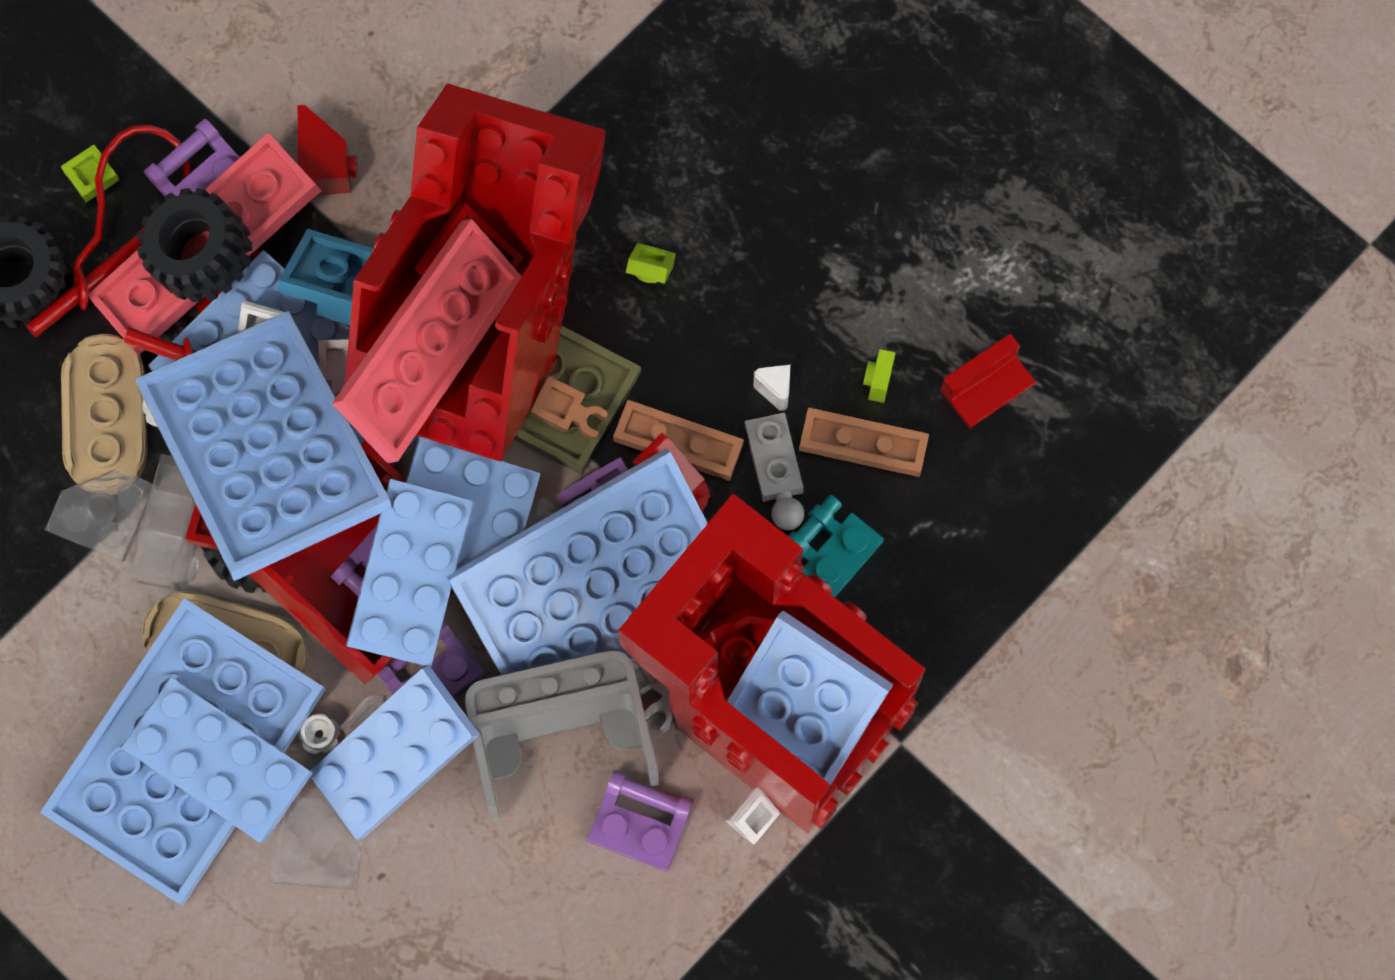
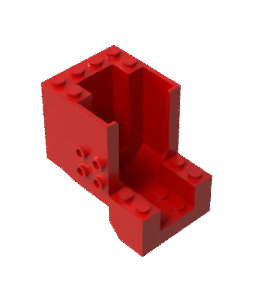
M447 83L417 126L410 197L401 210L396 209L393 212L386 233H379L372 254L354 279L345 384L422 276L414 269L457 205L466 203L523 256V259L516 268L522 277L503 309L416 436L501 462L556 362L560 331L568 299L567 293L572 271L576 233L588 212L599 179L606 130Z
M732 494L618 629L619 644L643 669L668 688L670 708L676 719V728L750 788L758 787L781 813L806 833H809L814 825L822 829L837 810L835 807L839 803L836 798L841 792L848 796L863 778L858 771L864 763L870 760L874 764L889 745L884 739L893 727L901 731L914 715V709L919 704L914 698L925 668L865 622L867 616L860 608L849 601L842 604L830 594L832 588L823 579L815 574H812L810 577L802 572L804 565L801 564L804 548L735 494ZM746 607L776 612L785 611L892 683L893 687L829 786L824 778L727 702L733 689L721 687L718 676L719 669L717 668L718 651L697 636L698 634Z

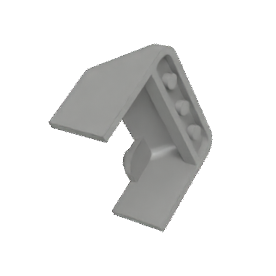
M606 651L483 679L471 685L466 692L465 706L467 716L480 734L473 741L486 805L492 823L501 822L493 781L508 778L519 769L522 761L519 741L592 724H602L605 739L616 749L630 750L642 747L651 787L659 785L657 764L634 667L630 658L622 652Z

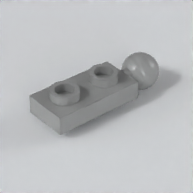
M785 413L745 421V430L762 500L765 502L776 499V503L771 511L774 524L783 530H793L804 519L803 506L798 500L792 498L793 495L803 493V484Z

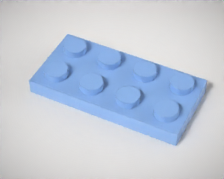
M389 479L386 493L392 508L383 511L379 515L346 646L431 667L451 591V585L446 577L456 571L473 500Z
M431 667L422 668L310 770L312 772L310 777L357 841L367 837L480 734Z
M172 677L122 746L123 750L261 844L266 842L312 775L311 771Z

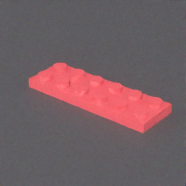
M269 132L205 189L209 194L213 192L219 196L248 227L251 235L247 238L252 242L253 251L246 253L248 256L321 192V189ZM209 231L198 233L188 240L182 250L181 260L197 255L204 248L209 237ZM137 251L88 294L90 300L123 339L129 327L160 337L197 303L192 302L188 297L186 300L177 298L173 293L164 288L145 270L142 265L143 260L138 256ZM129 345L139 355L144 351L143 349Z
M472 219L460 222L332 402V405L387 463L397 462L497 318L522 277Z

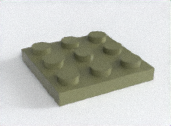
M561 326L557 358L549 376L584 393L585 397L581 403L582 406L586 408L599 406L607 411L608 416L605 421L597 417L587 419L588 426L599 432L596 440L585 438L580 433L578 426L572 423L567 433H564L530 416L529 411L514 439L582 475L642 372L641 367Z

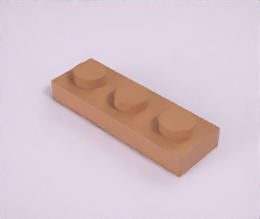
M627 400L613 436L614 442L644 451L662 432L696 470L727 481L731 480L744 444V439Z
M808 408L799 451L920 477L929 434Z

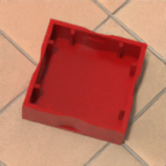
M366 440L360 444L385 491L389 479L405 483L406 479L390 463H387ZM380 514L249 574L364 685L374 678L392 658L346 646L358 596L344 583L339 586L330 576L375 528ZM359 564L354 571L362 578L364 577L366 569ZM452 587L449 597L454 593Z

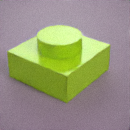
M92 145L61 166L63 172L85 202L97 196L94 178L101 153L95 145ZM108 162L103 176L104 190L119 181L117 174Z
M637 243L628 259L626 273L635 275L643 282H661L665 284L673 268L676 253Z
M879 349L877 362L868 361L863 385L871 386L868 400L885 402L895 352Z

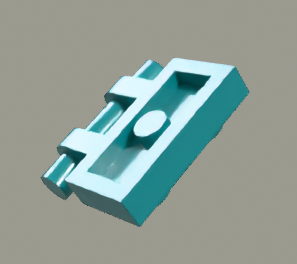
M829 495L821 506L816 504L808 513L809 519L797 533L792 531L788 537L804 548L802 560L806 565L802 572L808 577L815 574L823 579L832 588L830 594L836 597L880 547L884 538L853 513L842 524L836 521L833 516L841 508L842 504L834 496ZM822 529L831 537L817 552L809 543Z

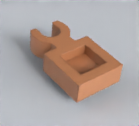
M548 376L529 415L564 433H567L572 423L578 426L580 433L585 438L596 440L599 432L588 426L587 419L597 417L605 421L608 413L599 406L587 408L582 406L581 403L585 397L584 393Z

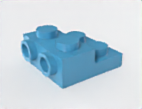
M307 229L279 279L278 292L316 303V316L350 325L354 279L372 254L373 248Z

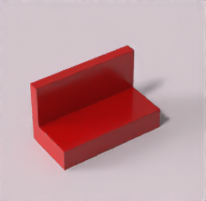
M1011 334L943 380L941 392L969 429L1036 384V381L1017 358L1020 345Z

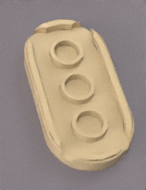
M97 334L79 342L78 347L72 353L69 352L65 358L61 370L63 462L72 479L81 488L96 494H113L131 486L142 474L148 454L146 414L142 412L144 398L135 381L136 378L146 374L145 366L141 356L128 344L124 343V339L112 334Z
M180 591L170 594L171 596L154 604L143 621L142 640L146 652H148L185 598L301 673H304L306 667L307 651L303 637L290 621L272 613L197 592Z

